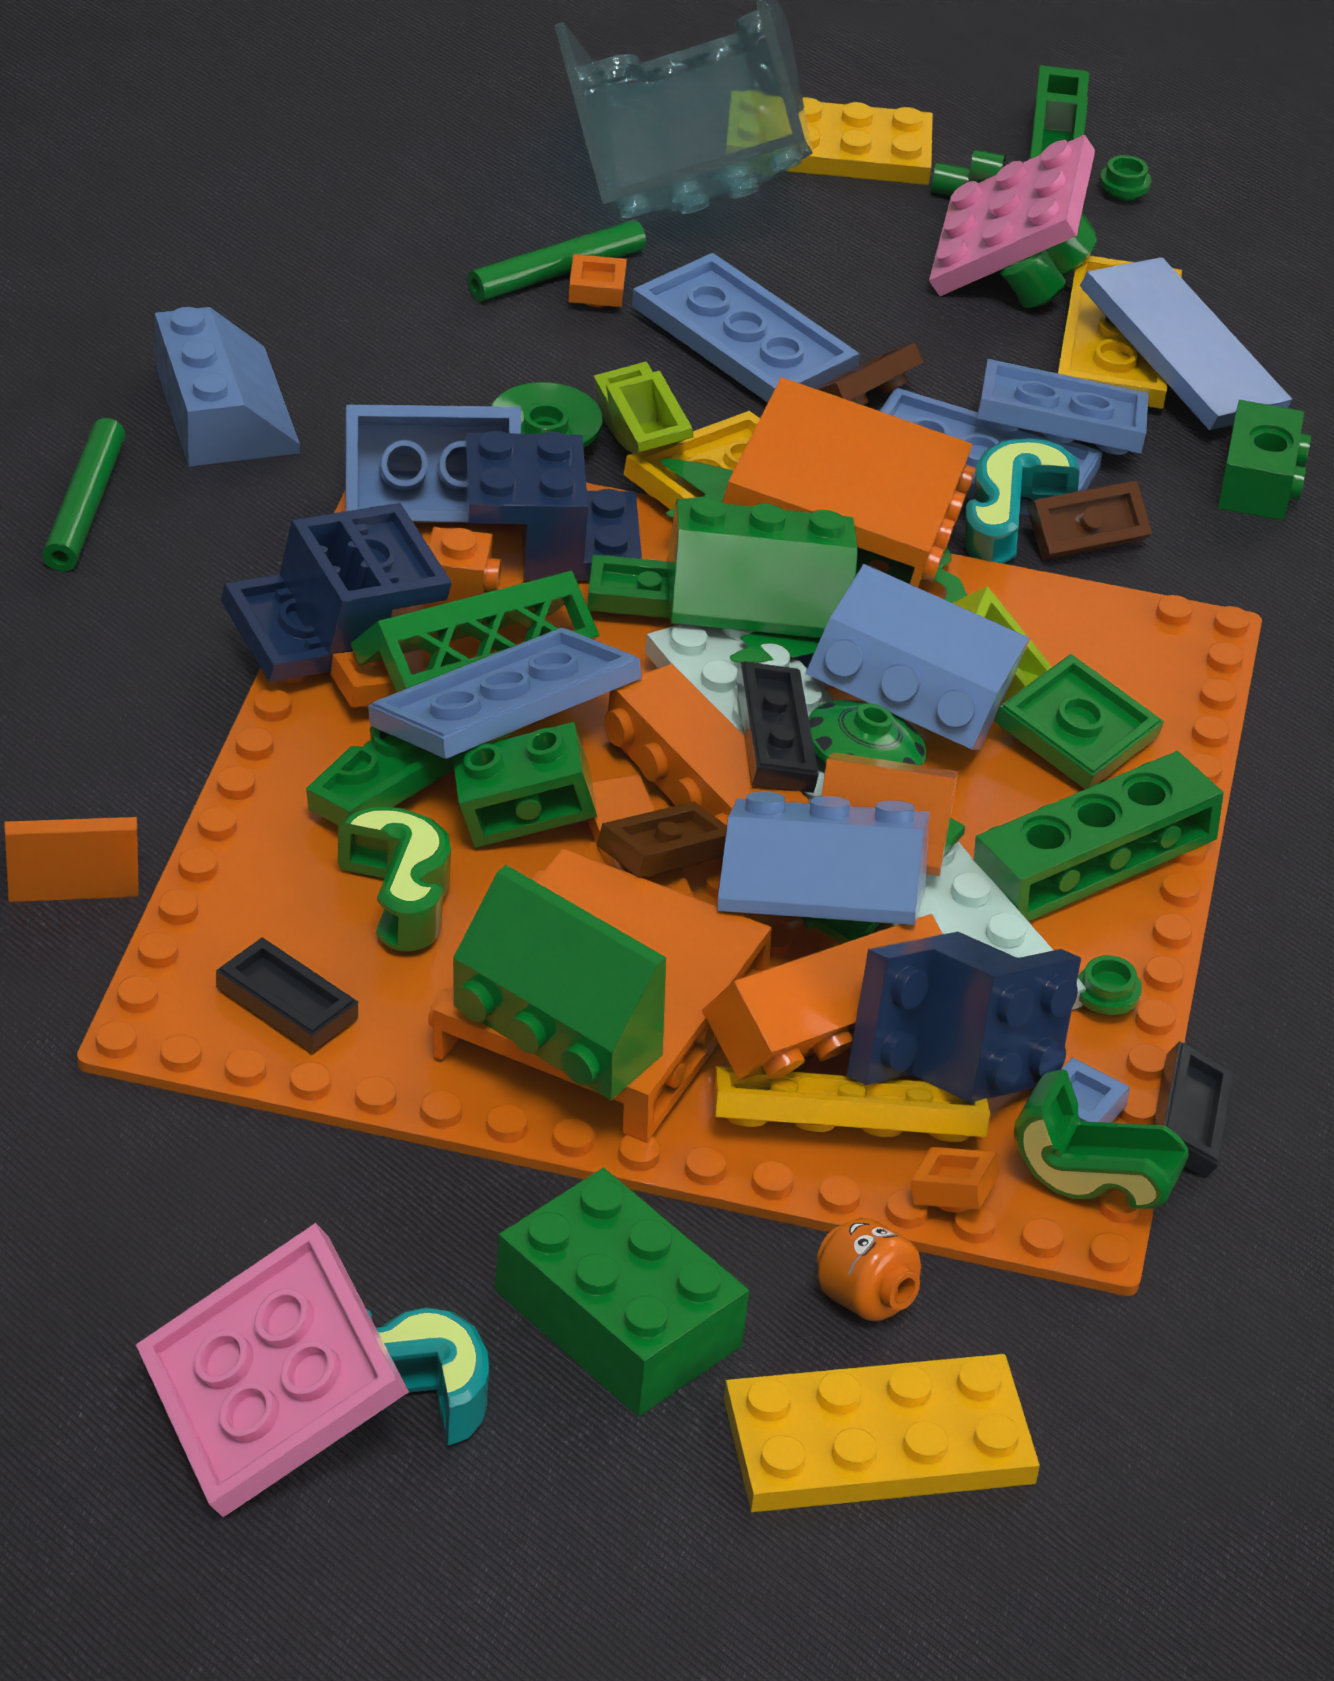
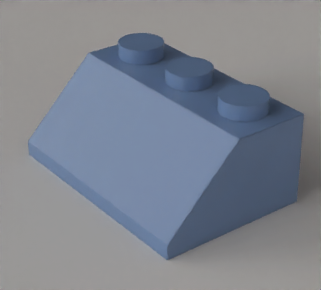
M181 307L174 311L155 313L156 370L188 467L300 454L298 437L267 352L262 344L211 307Z
M346 404V511L401 503L413 523H468L465 465L466 432L486 433L489 431H502L505 433L521 434V407Z
M863 564L831 615L805 674L868 703L880 705L890 713L972 750L981 749L998 707L1004 699L1031 638Z
M754 792L746 795V799H737L728 818L717 911L915 925L926 888L930 812L914 811L915 806L913 804L894 800L878 802L875 808L850 806L849 800L835 796L815 797L811 799V803L785 802V797L778 793Z

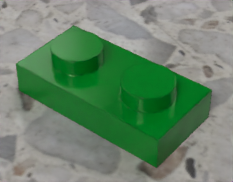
M593 554L587 605L589 611L670 619L667 561Z

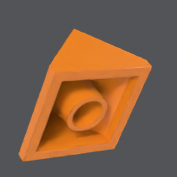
M833 752L827 758L821 796L845 798L849 800L850 806L875 808L876 803L881 801H904L915 806L914 811L930 812L927 874L940 876L958 771Z
M137 817L5 822L9 902L139 897Z

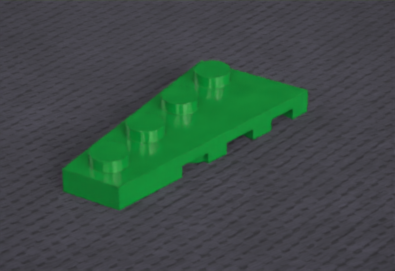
M442 661V664H441L440 667L445 666V665H449V664H447V663H445V662ZM372 726L370 728L371 739L363 747L350 746L306 788L308 809L339 826L348 815L366 808L394 807L454 770L453 756L446 759ZM517 730L497 737L483 744H489L504 740L506 737L513 734Z

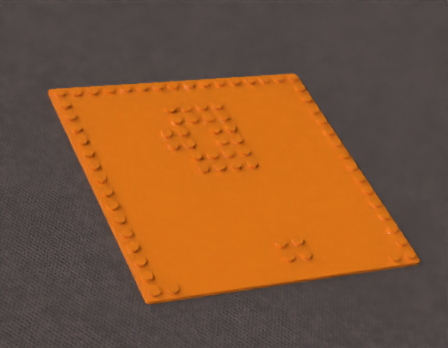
M586 483L587 491H599L602 489L627 491L617 488ZM345 491L334 513L346 511ZM636 492L642 559L667 561L673 525V517L666 514L670 509L650 495ZM414 523L428 546L433 527L448 529L464 528L473 532L493 534L491 558L502 560L499 589L533 581L524 580L521 524ZM951 554L952 560L941 569L961 580L967 596L988 586L1026 635L1031 638L1030 640L1052 667L1069 654H1072L1164 721L1160 734L1156 739L1099 783L1178 750L1224 792L1217 840L1029 921L1053 950L1063 949L1081 957L1079 974L1092 959L1104 955L1121 957L1135 967L1142 985L1140 1001L1135 1008L1118 1015L1100 1014L1088 1009L1084 1005L1071 1011L1065 1043L1066 1058L1063 1067L1073 1057L1130 1087L1127 1106L1111 1123L1153 1125L1166 1055L1179 1041L1185 1043L1262 618L1254 612L1245 611L1234 606L1223 607L1187 600L1178 595L1167 596ZM872 560L870 562V565L882 572L889 570L890 566L883 561ZM921 580L919 589L942 599L946 597L947 591L941 584L936 581ZM577 581L584 600L588 605L590 581ZM423 604L394 609L391 617L422 610ZM565 605L545 618V621L557 628L563 627L570 631L575 630ZM590 611L600 635L594 640L640 658L641 674L658 669L645 654L647 634L679 625L671 623V619L631 614L617 615L609 612ZM517 623L499 628L497 633L519 645L524 643L528 628ZM469 636L450 641L448 646L471 659L475 658L481 641ZM492 648L490 650V653L497 652ZM423 649L403 654L411 674L426 671L432 654ZM260 667L77 1052V1065L79 1069L90 1074L583 1180L604 1167L630 1190L825 1232H831L834 1228L858 1218L872 1219L907 1238L917 1248L918 1252L1123 1296H1132L1139 1290L1154 1208H1131L1125 1202L1126 1193L1118 1188H1114L1098 1199H1073L1053 1192L1032 1175L1018 1152L1014 1128L1015 1121L1034 1088L987 1099L990 1109L987 1137L969 1136L967 1140L961 1142L942 1141L932 1137L929 1133L902 1131L901 1134L893 1137H880L868 1134L862 1128L835 1126L832 1130L826 1132H812L797 1127L795 1123L767 1121L766 1124L758 1127H745L733 1124L727 1118L715 1117L714 1083L716 1066L731 1067L723 1049L718 1044L648 1142L623 1133L624 1103L614 1099L609 1100L599 1093L461 1038L443 1060L434 1057L433 1027L428 1022L431 1005L442 989L449 990L453 985V957L496 873L502 867L508 865L532 879L539 869H546L562 848L604 864L605 861L587 820L475 848L459 805L455 770H452L418 791L415 795L393 807L406 809L429 817L449 834L451 847L450 885L443 899L442 928L436 940L421 950L398 951L388 947L376 935V929L385 910L377 901V895L384 878L343 870L338 865V825L308 809L306 788L350 746L363 747L371 739L370 728L372 726H370L368 708L362 706L351 707L330 675L331 672L270 683ZM833 686L826 690L834 701L856 700L866 702ZM610 692L524 726L505 738L508 739L532 733L539 729L575 722L589 764L592 781L639 774L655 810L675 806L654 782L646 779L638 765L620 747L615 746L610 741L604 725V717L608 712ZM906 720L916 729L924 741L926 758L923 766L958 771L951 818L965 826V834L958 842L972 858H974L976 835L1036 811L1044 805L1052 804L1085 790L994 721L981 749L972 750ZM723 857L704 861L698 865L681 867L694 898L717 907ZM733 912L772 927L769 969L842 944L817 928L813 930L805 928L804 920L797 916ZM875 928L870 934H873V933H876V932H879V931ZM263 937L357 1000L358 1018L314 1052H311L216 987V970ZM851 1047L825 1061H819L817 1055H814L796 1072L847 1076ZM913 1075L895 1078L896 1080L926 1082ZM931 1147L997 1152L999 1177L980 1210L970 1209L963 1212H947L941 1210L938 1206L913 1204L911 1179Z

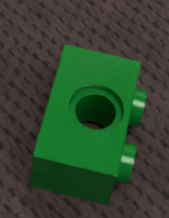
M1238 399L1218 509L1285 520L1289 499L1300 501L1306 473L1305 466L1311 435L1301 433L1304 411Z

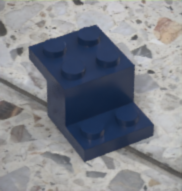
M489 431L486 433L466 432L465 465L468 523L521 524L524 580H537L573 571L576 581H590L593 554L642 559L636 491H617L614 489L587 491L582 435H567L560 432H548L545 434H517L502 431Z
M394 503L292 520L280 574L225 583L221 602L268 681L271 683L331 672L333 654L354 652L350 643L376 622L391 618L394 609L447 600L452 582L402 504Z
M959 931L868 949L847 1076L865 1085L913 1075L969 1103L1034 1088L1045 1073L1061 1070L1066 1058L1065 1043L1070 1016L1078 994L1077 979L1081 957L1063 949L1017 958Z

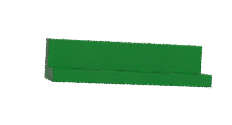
M568 571L380 620L350 644L359 666L383 660L396 692H400L516 646L515 643L497 633L499 628L517 623L522 624L528 628L524 642L559 629L545 621V618L564 605L575 628L573 632L593 640L600 635L573 571ZM469 636L481 641L475 658L471 659L448 646L450 641ZM492 648L497 652L490 653V650ZM420 649L432 654L426 671L411 674L403 655ZM442 661L445 662V663H447V664H449V665H445V666L440 667L441 664H442Z

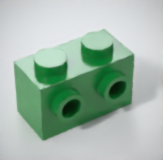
M575 722L539 729L532 733L489 744H480L453 756L459 805L475 848L598 817L590 768Z

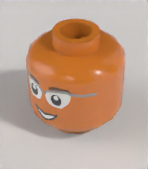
M858 1218L834 1228L822 1241L816 1261L820 1288L832 1301L861 1319L879 1322L893 1317L900 1310L907 1308L916 1298L920 1288L921 1260L917 1248L907 1238L876 1220Z

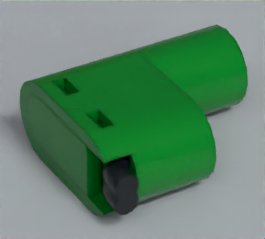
M974 150L970 168L936 163L931 193L951 196L965 183L971 181L980 183L995 176L1004 166L1014 162L1015 157Z

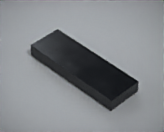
M740 662L736 684L752 785L814 793L819 773L800 670L798 668L754 662Z

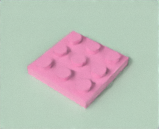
M1085 134L1069 142L1066 140L1057 141L1048 146L1041 155L1023 163L1021 161L1011 162L1004 166L995 176L980 183L976 181L965 183L951 195L929 282L939 296L1077 236L1095 149Z
M316 1223L136 1344L209 1505L222 1517H225L409 1392L329 1236Z

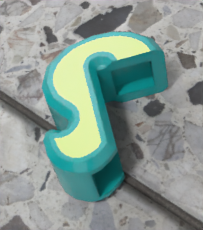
M1033 438L1004 440L985 450L976 464L974 499L970 500L966 505L964 535L967 553L972 558L1002 564L1016 557L1020 498L1029 497L1034 501L1078 492L1080 469L1076 457L1061 445Z
M425 1307L404 1311L382 1327L376 1328L408 1391L436 1390L446 1445L449 1446L468 1439L483 1422L488 1397V1351L476 1327L454 1312ZM367 1310L370 1318L372 1319V1314L370 1310Z

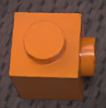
M433 527L429 548L452 584L447 600L423 604V609L499 590L502 560L491 558L493 534L473 532L464 528L448 529Z

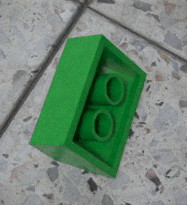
M698 498L694 501L677 499L667 556L671 623L821 638L831 615L856 576L857 541L853 517L842 516L830 510H817L812 513L783 510L772 504H757L751 507L724 504L713 498Z
M508 865L502 867L496 873L453 957L454 1006L471 1020L482 1022L510 1039L522 1051L535 1054L566 1073L575 1083L588 1086L609 1100L614 1099L663 1055L666 957Z

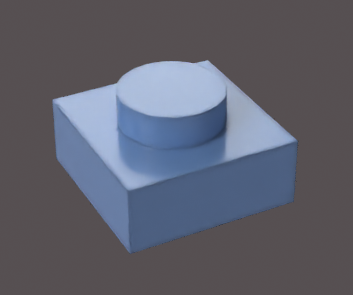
M1073 1057L1062 1068L1067 1070L1079 1104L1078 1115L1080 1121L1111 1123L1127 1106L1130 1087Z

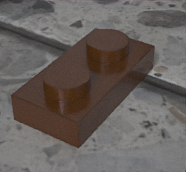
M914 342L883 353L815 389L864 405L869 402L865 392L875 388L879 395L908 382L904 372L922 364L923 359Z
M1137 480L1037 499L1027 506L1042 561L1144 541L1153 534Z
M690 802L602 823L597 846L619 862L620 867L624 871L636 875L638 878L651 877L656 873L688 865H698L704 861L723 857L727 825L696 802Z

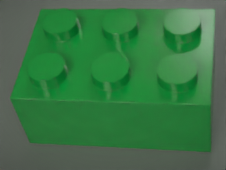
M604 1167L498 1235L495 1291L637 1417H640L742 1347L749 1289Z

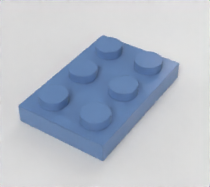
M987 359L977 419L985 420L991 427L1002 431L1012 432L1023 428L1041 432L1042 436L1046 439L1058 443H1070L1074 440L1096 444L1097 448L1110 454L1123 455L1128 453V451L1141 454L1147 429L1149 393Z

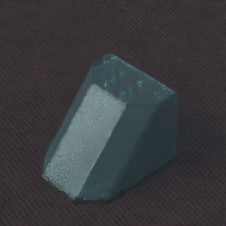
M755 0L758 10L737 19L734 22L736 31L734 34L643 63L634 54L617 55L594 62L564 22L554 25L602 204L612 216L620 215L621 218H630L645 213L672 212L678 209L681 214L694 213L710 205L709 200L728 194L730 198H741L751 195L759 190V184L771 181L789 168L799 165L803 159L813 154L789 25L777 0ZM636 80V82L634 83H622L626 81Z

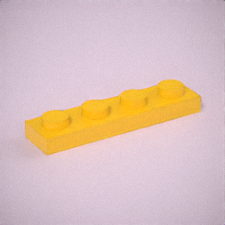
M716 1066L714 1083L715 1117L727 1118L731 1123L739 1126L758 1127L766 1124L767 1121L795 1123L801 1129L812 1132L830 1131L835 1126L862 1128L868 1134L880 1137H893L901 1134L902 1131L929 1133L932 1137L947 1142L965 1141L969 1136L987 1137L990 1109L987 1098L969 1103L928 1082L890 1079L865 1085L848 1076L789 1072L771 1080L766 1072H762L739 1081L732 1067Z

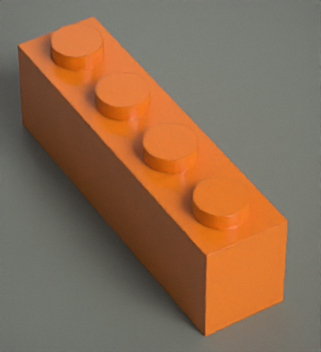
M673 664L641 674V679L610 691L608 712L604 717L605 730L610 741L615 746L620 747L638 765L646 779L654 782L675 806L696 802L725 825H728V818L736 800L746 799V795L750 793L773 792L783 795L785 802L811 803L800 791L752 785L745 736Z
M931 913L917 918L915 925L899 924L735 980L703 1008L702 1011L739 1081L762 1072H766L770 1080L775 1079L802 1065L805 1062L804 1057L816 1054L819 1061H825L841 1054L852 1046L868 949L942 935L943 933Z

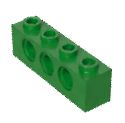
M1177 750L976 835L973 861L988 875L1029 922L1217 840L1224 792Z

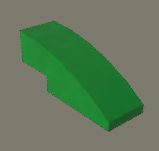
M1040 65L1035 92L1029 160L1041 155L1048 146L1057 141L1066 140L1069 142L1084 135L1090 71Z

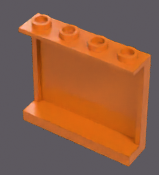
M781 377L728 481L722 503L751 507L757 504H772L783 510L809 513L817 510H830L842 516L853 517L857 547L915 567L910 585L919 588L922 579L933 582L953 527L956 525L964 500H966L976 470L975 467L966 465L973 444Z
M562 848L546 869H539L532 877V880L666 957L663 1055L614 1098V1100L624 1103L623 1133L648 1142L719 1044L702 1009L733 981L769 969L772 927L733 912L717 911L718 907L649 880L638 878L636 875ZM453 985L449 990L442 989L435 997L428 1017L429 1025L433 1027L434 1057L443 1060L461 1038L579 1085L571 1080L563 1071L535 1054L522 1051L513 1041L487 1025L468 1018L460 1009L454 1006ZM579 1085L581 1087L594 1091L588 1086Z

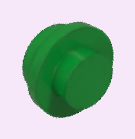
M1115 156L1108 161L1107 166L1101 171L1100 185L1115 199L1123 201L1134 200L1145 195L1150 190L1151 176L1148 173V165L1143 160L1134 156Z
M1112 955L1096 957L1078 975V979L1086 987V991L1080 993L1079 1000L1084 1006L1094 1012L1104 1015L1123 1014L1135 1008L1140 1001L1142 985L1137 976L1136 969L1129 961L1121 957Z

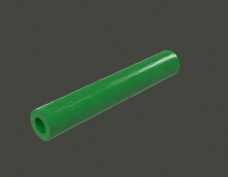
M637 220L624 222L472 270L467 276L468 287L473 298L478 302H482L570 274L573 254L620 258L642 251L646 247V235L643 227Z
M102 418L93 424L42 552L44 562L53 570L70 571L76 566L125 439L123 426L113 419Z

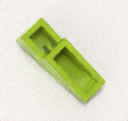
M647 361L594 375L598 406L601 409L602 418L614 437L626 450L638 453L694 437L692 426L660 370L652 372Z

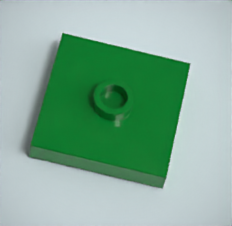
M1069 654L1001 704L994 719L995 723L1084 789L1099 783L1156 739L1164 724L1162 719L1072 654Z

